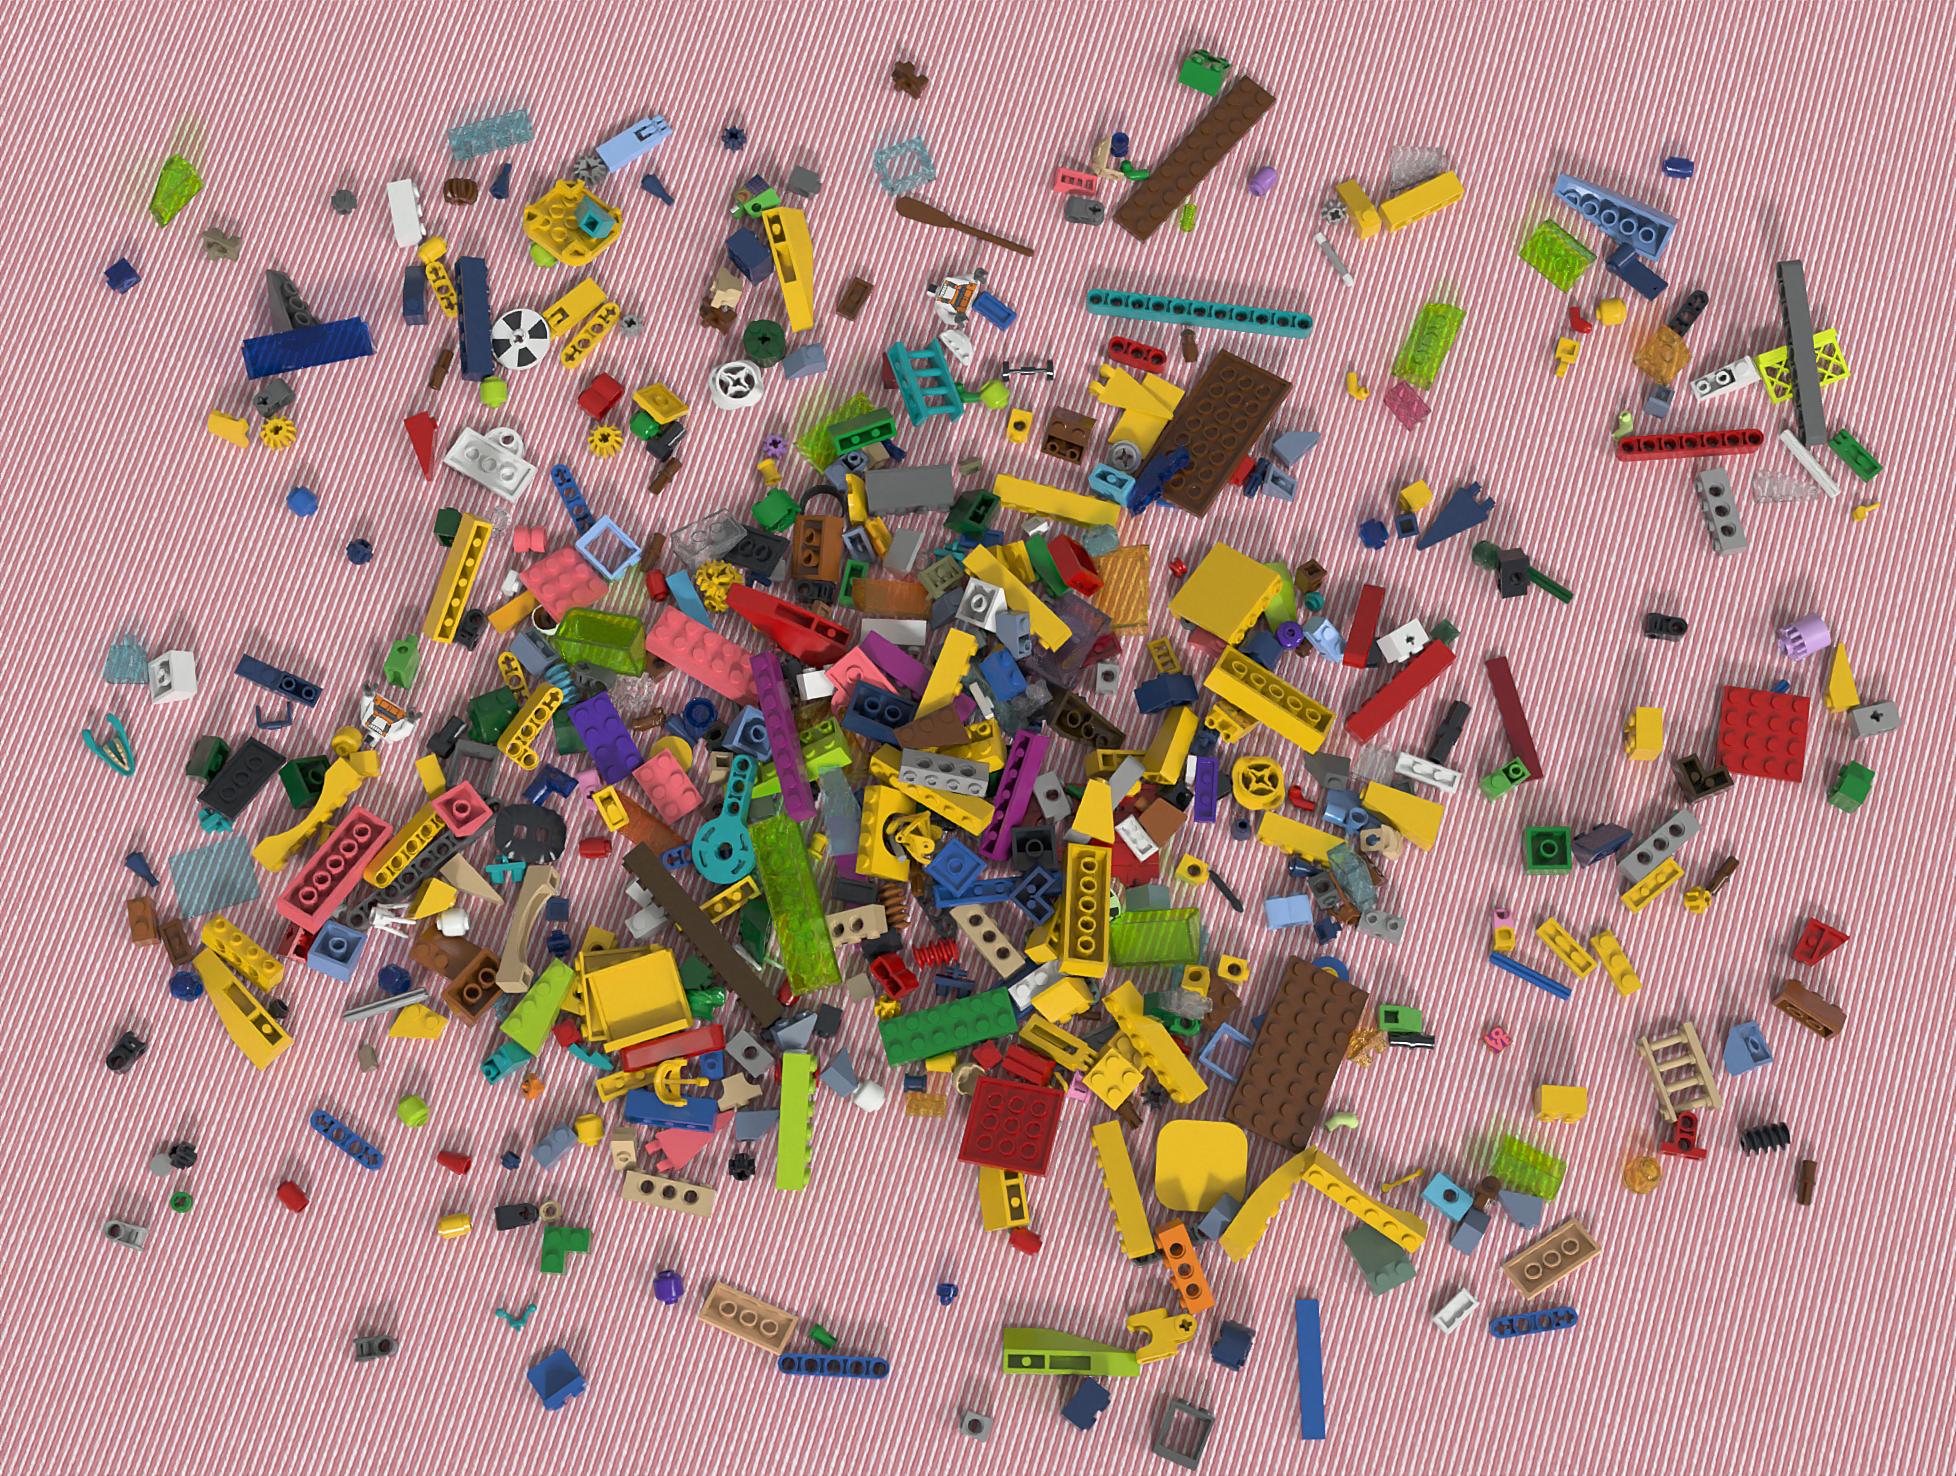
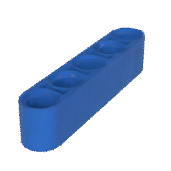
M785 1353L778 1360L780 1371L786 1375L883 1380L890 1373V1366L883 1358ZM786 1358H792L795 1361L793 1369L787 1371L783 1368V1361ZM809 1359L817 1361L818 1366L815 1371L809 1372L806 1370L805 1364ZM833 1360L840 1362L841 1366L836 1373H831L828 1370V1364ZM857 1361L863 1364L862 1372L853 1374L851 1372V1365ZM875 1364H885V1373L876 1375L873 1371Z

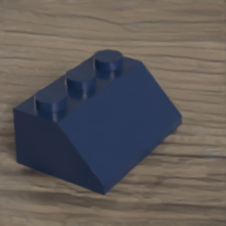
M858 680L840 727L879 743H887L901 751L893 730L912 722L919 704Z

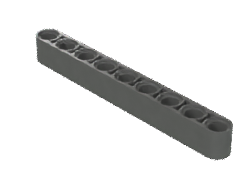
M1800 259L1779 261L1776 265V275L1799 438L1804 447L1823 445L1827 441V433L1803 264Z
M490 797L484 801L490 809L493 805H500V809L498 812L493 813L473 835H468L464 840L457 841L455 834L450 829L413 859L388 886L378 888L352 909L346 917L348 926L361 933L367 931L373 926V924H370L369 917L371 906L374 903H401L421 886L423 880L431 878L458 852H463L495 825L497 816L505 808L501 799ZM442 847H449L447 854H439ZM425 861H432L430 868L422 869ZM408 875H415L411 883H405V878ZM396 888L397 894L394 897H388V892ZM363 917L362 923L354 926L355 918Z

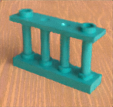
M937 338L933 339L925 350L906 351L903 342H895L886 352L913 427L921 426L930 415L948 413L951 422L954 423L965 413L963 403L959 398L944 358L943 350ZM928 358L931 368L914 370L909 359ZM935 376L938 387H919L916 378ZM942 395L945 405L927 407L923 397Z

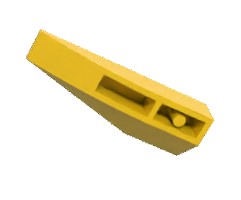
M781 206L761 211L792 331L796 333L812 329L813 246L803 210Z
M995 718L965 726L972 743L938 746L936 752L939 755L990 764L989 772L1003 769L1007 764V748ZM879 779V785L896 789L895 787L891 786L885 781Z
M210 947L204 949L192 960L231 1039L260 1071L265 1069L295 1042Z
M1312 1145L1297 1154L1270 1175L1249 1197L1227 1228L1219 1243L1234 1263L1237 1264L1240 1258L1245 1260L1269 1226L1266 1223L1268 1218L1272 1217L1274 1219L1281 1209L1278 1206L1281 1199L1286 1201L1293 1192L1290 1186L1293 1182L1298 1184L1302 1179V1169L1305 1162L1317 1149L1316 1145Z
M980 1166L978 1188L985 1232L1030 1226L1023 1174Z

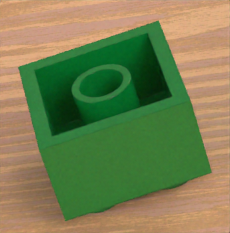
M1570 826L1525 827L1522 831L1524 875H1568L1572 870Z

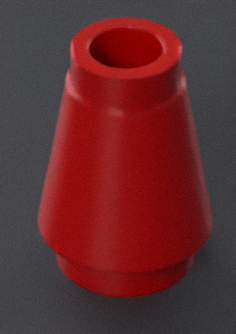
M441 1150L437 1156V1163H440L457 1175H466L471 1168L472 1158L468 1157L467 1154Z

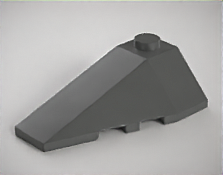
M267 269L266 279L272 330L278 348L297 351L324 341L326 335L317 316H312L308 310L310 308L308 303L302 302L298 296L299 290L287 273Z

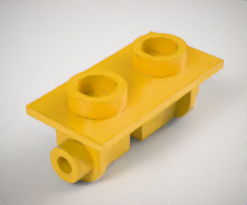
M878 516L873 521L871 519L866 520L863 528L868 532L872 545L884 562L894 538L880 516Z

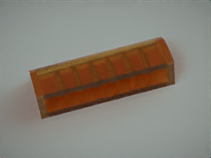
M853 578L852 600L858 611L871 614L932 619L933 598L926 601L925 597L929 592L923 584L871 578Z
M621 790L615 791L630 820L629 823L616 829V831L635 845L644 841L658 858L661 852L688 842L686 838ZM597 810L596 813L598 817L604 821L599 810ZM668 857L666 864L673 861L675 857Z

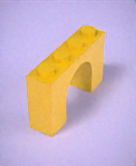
M865 786L855 873L889 882H908L910 860L906 859L904 862H899L896 856L887 851L882 839V829L889 815L900 818L915 814L917 800L902 791L886 786Z

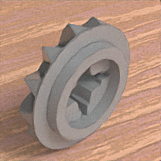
M585 154L583 158H578L576 164L573 165V174L576 180L584 181L585 186H594L604 179L606 166L601 158ZM587 164L594 168L592 169V176L587 171H584L587 169Z
M1123 440L1111 447L1108 461L1111 468L1130 474L1140 466L1142 454L1139 447L1132 441ZM1124 448L1127 455H1133L1131 459L1127 460V463L1124 460L1117 459V457L1123 455Z

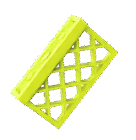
M1835 327L1813 335L1814 348H1819V351L1815 350L1816 362H1818L1819 357L1830 361L1826 370L1817 367L1818 372L1824 374L1822 381L1819 382L1820 387L1851 375L1835 338L1837 336ZM1830 343L1834 350L1832 357L1822 353L1824 346ZM1786 345L1758 355L1753 359L1772 405L1794 397L1793 393L1788 394L1789 390L1793 392L1791 379L1788 385L1778 381L1781 371L1790 374V370L1784 368V364L1788 359ZM1833 363L1841 367L1843 374L1837 376L1830 373ZM1772 366L1778 369L1775 379L1767 375L1766 367ZM1776 384L1786 388L1782 397L1776 398L1774 393Z

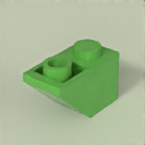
M1519 757L1482 779L1478 786L1488 801L1492 803L1507 794L1531 774Z
M1380 1005L1377 1009V1032L1422 1033V1011L1405 1006Z

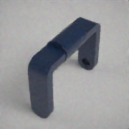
M753 572L746 578L745 586L753 588L754 581L766 587H770L772 584L770 579Z
M291 701L287 702L288 720L286 721L278 720L261 723L260 705L256 706L257 726L262 730L282 729V727L291 726L293 723Z

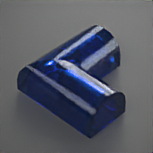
M546 763L521 796L531 804L542 806L552 792L567 799L579 781L555 766Z

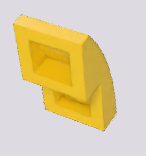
M434 753L414 761L430 801L446 793V777L442 772L436 754Z

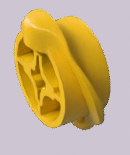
M1266 756L1239 757L1232 768L1233 793L1237 802L1249 810L1278 809L1285 798L1284 774L1281 766L1274 759ZM1269 776L1274 781L1275 789L1271 787L1272 784L1268 781ZM1242 777L1246 780L1245 782L1249 785L1248 790L1244 787L1242 783Z

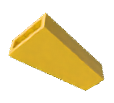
M1184 705L1182 707H1172L1144 756L1141 764L1147 769L1142 774V777L1150 783L1175 785L1200 720L1193 714L1194 711L1190 707Z
M1371 780L1366 787H1362L1359 798L1362 799L1361 808L1386 825L1398 830L1402 836L1424 851L1429 852L1434 844L1445 806Z

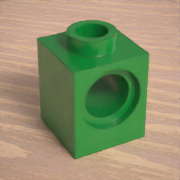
M1182 1010V1018L1188 1023L1187 1029L1180 1025L1181 1018L1175 1019V1025L1165 1026L1166 1031L1170 1034L1190 1038L1199 1032L1201 1021L1192 1012Z

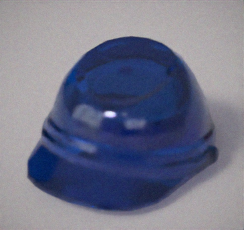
M695 697L689 700L685 705L684 711H682L685 729L694 738H701L717 721L719 715L713 702L705 697Z

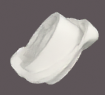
M738 360L721 364L710 373L709 387L712 399L721 409L735 410L741 407L752 406L759 402L763 396L764 385L761 379V372L752 361ZM729 372H739V373L736 374V375H732V374H730ZM746 376H748L753 383L752 390L749 388V385L745 383ZM720 381H723L724 385L728 387L726 394L720 388ZM737 395L743 396V398H734V397L737 396Z

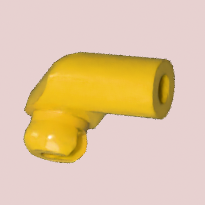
M1347 373L1348 393L1357 400H1365L1369 396L1368 388L1357 385L1356 373Z

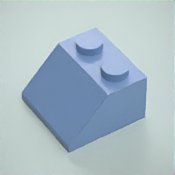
M327 919L308 952L307 967L348 983L358 966L368 935Z

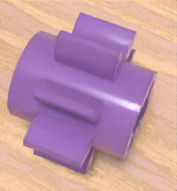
M771 433V437L768 439L764 438V443L767 446L762 448L763 452H769V459L775 457L780 460V456L788 454L784 447L789 446L788 441H783V434L777 436ZM777 444L778 448L774 449L773 445Z

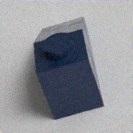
M427 265L406 266L403 317L407 326L428 324V287L425 272Z

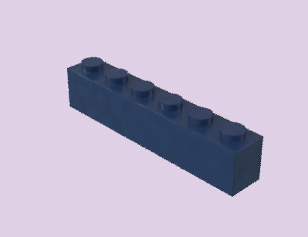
M460 256L454 264L461 375L462 380L484 382V378L491 377L495 371V365L492 363L493 344L490 341L492 325L489 324L491 307L488 305L489 286L486 283L488 267L485 266V258Z

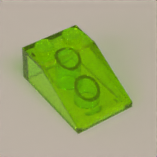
M177 153L165 162L149 207V211L161 229H164L205 186L195 167Z

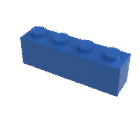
M637 1088L635 1090L629 1089L624 1116L626 1123L714 1133L719 1106L717 1100H714L712 1097L702 1096L701 1098H696L683 1093L680 1096L687 1099V1105L675 1107V1105L663 1103L656 1093L649 1092L643 1088Z

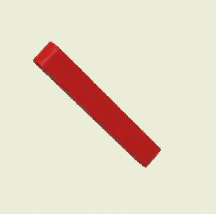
M1753 428L1624 437L1615 449V456L1621 462L1752 454L1762 445L1764 435L1760 430ZM1748 438L1754 439L1757 444L1750 443ZM1727 440L1734 441L1735 445H1730ZM1706 441H1711L1714 447L1708 446ZM1685 443H1691L1694 448L1687 447ZM1664 444L1671 445L1673 449H1667ZM1643 445H1648L1652 451L1645 450ZM1622 447H1628L1631 452H1625Z

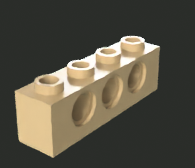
M982 903L956 906L950 911L951 917L1005 984L1026 968L1025 955L1019 948L1015 950L1012 947V940L1006 932L1001 933L997 929L999 925L992 916L987 917L983 912L985 908ZM974 918H979L982 920L981 923L977 926H973L970 924L971 920ZM992 934L995 936L992 942L984 941L986 935ZM1001 951L1009 953L1008 957L1004 959L999 958L997 955Z
M876 904L797 923L801 949L810 950V953L822 952L823 948L828 946L829 948H838L844 942H848V944L859 943L861 938L865 937L867 939L879 938L881 933L888 932L884 906Z
M634 1168V1171L627 1170L621 1197L629 1201L711 1219L717 1192L709 1184L699 1183V1186L691 1185V1181L678 1178L677 1181L669 1180L668 1175L656 1173L655 1176L647 1175L646 1170ZM646 1182H652L654 1185L650 1193L642 1191V1186ZM668 1187L675 1188V1195L671 1198L664 1197V1191ZM689 1192L697 1193V1200L693 1203L686 1202V1195Z

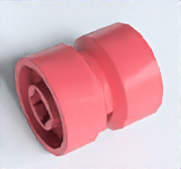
M515 525L513 535L514 551L527 553L531 549L534 553H546L547 527L536 525L530 529L528 525Z

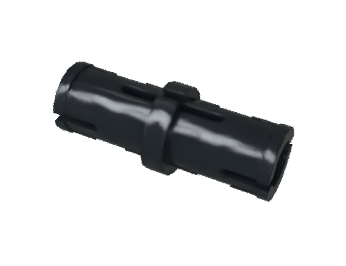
M1390 1032L1389 1047H1406L1409 1050H1414V1048L1434 1050L1435 1035H1418L1415 1032H1410V1034Z

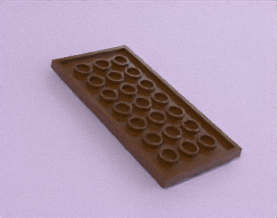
M1221 349L1132 476L1135 479L1136 485L1202 520L1293 389V384Z
M1291 955L1222 1117L1295 1154L1304 1151L1370 993L1295 955Z

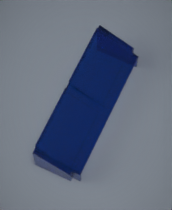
M362 316L243 340L244 347H241L249 380L377 354L369 322H364Z

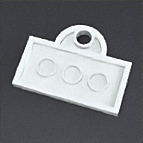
M466 427L443 460L448 466L514 505L538 471L535 466L522 459L524 445L519 434L506 427L495 428L485 436ZM512 436L514 440L511 444H504V437Z

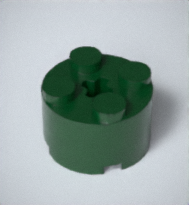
M767 319L749 323L743 335L747 357L761 368L775 366L776 363L785 357L787 350L785 334L781 325Z

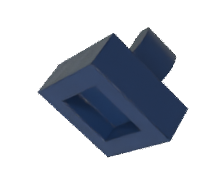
M1330 917L1321 919L1313 925L1321 946L1329 944L1337 938L1336 934L1338 931H1342L1341 924L1338 922L1332 923Z

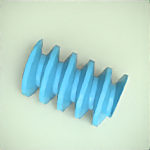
M568 663L553 666L544 675L546 681L552 683L563 692V700L558 707L582 702H577L581 694L573 693L578 688L570 686L574 678L567 679L572 672L570 670L564 671L568 667Z

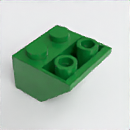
M1195 49L1185 59L1178 82L1215 97L1220 92L1233 65L1229 64L1225 58L1211 56L1204 49Z

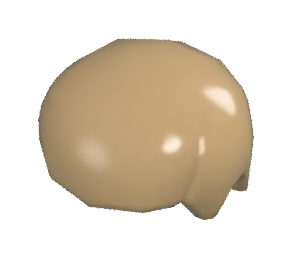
M963 1062L955 1068L952 1074V1085L960 1094L973 1096L978 1075L987 1076V1073L976 1063Z

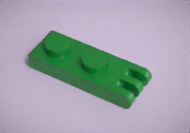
M1841 429L1839 434H1835L1833 440L1827 441V445L1866 484L1882 471L1883 467L1845 429Z

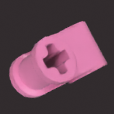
M595 766L576 772L575 776L587 807L590 810L598 811L591 795L602 789L600 777Z
M1076 1069L1066 1098L1070 1099L1073 1097L1084 1101V1104L1088 1105L1092 1090L1081 1081L1085 1075L1081 1073V1070Z

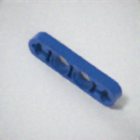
M562 464L556 465L551 470L552 480L582 537L587 532L584 530L582 521L585 519L589 527H593L596 523L568 467ZM561 471L564 473L567 483H562L560 477H557V472ZM567 488H573L576 492L573 497L568 498L564 496V491ZM576 506L584 507V512L578 516L573 514V509Z
M322 1110L312 1114L310 1118L311 1126L371 1171H377L383 1167L384 1156L330 1114ZM326 1116L324 1118L325 1122L332 1126L329 1130L321 1124L317 1126L318 1121L316 1119ZM337 1128H342L345 1132L341 1140L333 1138V1132ZM354 1141H360L362 1144V1149L358 1153H352L350 1150V1146ZM366 1151L373 1157L378 1155L376 1158L379 1161L378 1164L369 1165L371 1161L363 1156Z
M1561 1307L1500 1317L1490 1323L1489 1332L1496 1339H1505L1565 1329L1577 1323L1578 1315L1571 1307ZM1564 1311H1567L1568 1315H1572L1569 1324H1567L1566 1320L1557 1321L1559 1326H1555L1556 1319L1553 1312H1556V1317L1563 1316L1565 1314ZM1541 1315H1547L1551 1320L1550 1326L1547 1328L1539 1325L1538 1319ZM1519 1318H1523L1528 1322V1329L1526 1331L1517 1329L1516 1322ZM1508 1320H1512L1513 1334H1511V1329L1502 1331V1335H1500L1499 1331L1494 1330V1327L1498 1325L1497 1322H1500L1501 1326L1510 1324Z

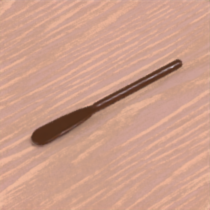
M902 197L896 203V210L903 217L937 227L953 228L1028 257L1034 255V250L955 221L946 213L911 197Z

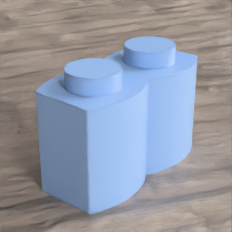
M1302 892L1291 893L1287 898L1274 895L1264 901L1263 907L1268 930L1311 924L1313 921L1308 895H1302Z

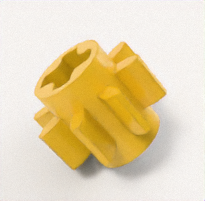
M706 591L703 600L705 601V607L710 612L718 613L720 610L724 612L729 607L721 596H718L716 599L713 594L706 595Z
M1701 886L1690 887L1691 892L1684 894L1685 907L1695 914L1705 913V908L1711 905L1710 893L1705 891V888H1701Z
M888 994L880 996L879 1001H874V1015H879L881 1021L900 1016V1001L892 999Z

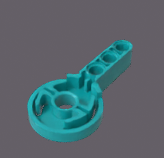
M738 755L734 758L722 813L718 818L704 824L698 830L693 840L692 857L697 870L706 879L715 883L729 884L744 879L752 871L757 861V840L752 832L753 829L746 822L758 768L756 758L751 755ZM747 759L749 766L747 770L744 771L742 768V762L743 760ZM739 781L744 783V789L741 792L737 789ZM735 802L739 804V811L736 814L732 809ZM725 842L730 843L733 849V853L728 859L722 858L719 852L720 846Z

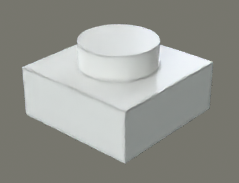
M1038 514L1020 525L1023 532L1030 538H1033L1038 533L1041 536L1049 529L1047 522Z
M510 569L502 586L504 594L512 598L515 592H519L522 585L518 572Z

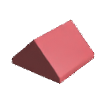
M467 780L430 803L456 837L473 835L493 814Z

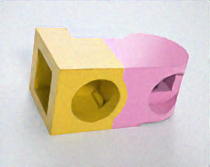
M1492 909V952H1511L1516 945L1511 909Z

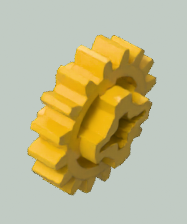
M713 559L712 563L705 561L704 565L700 564L695 577L697 578L696 584L701 585L700 590H707L706 595L713 594L716 599L718 596L725 599L732 582L742 585L743 580H741L742 574H737L738 568H731L732 564H724V560L717 563L715 559Z

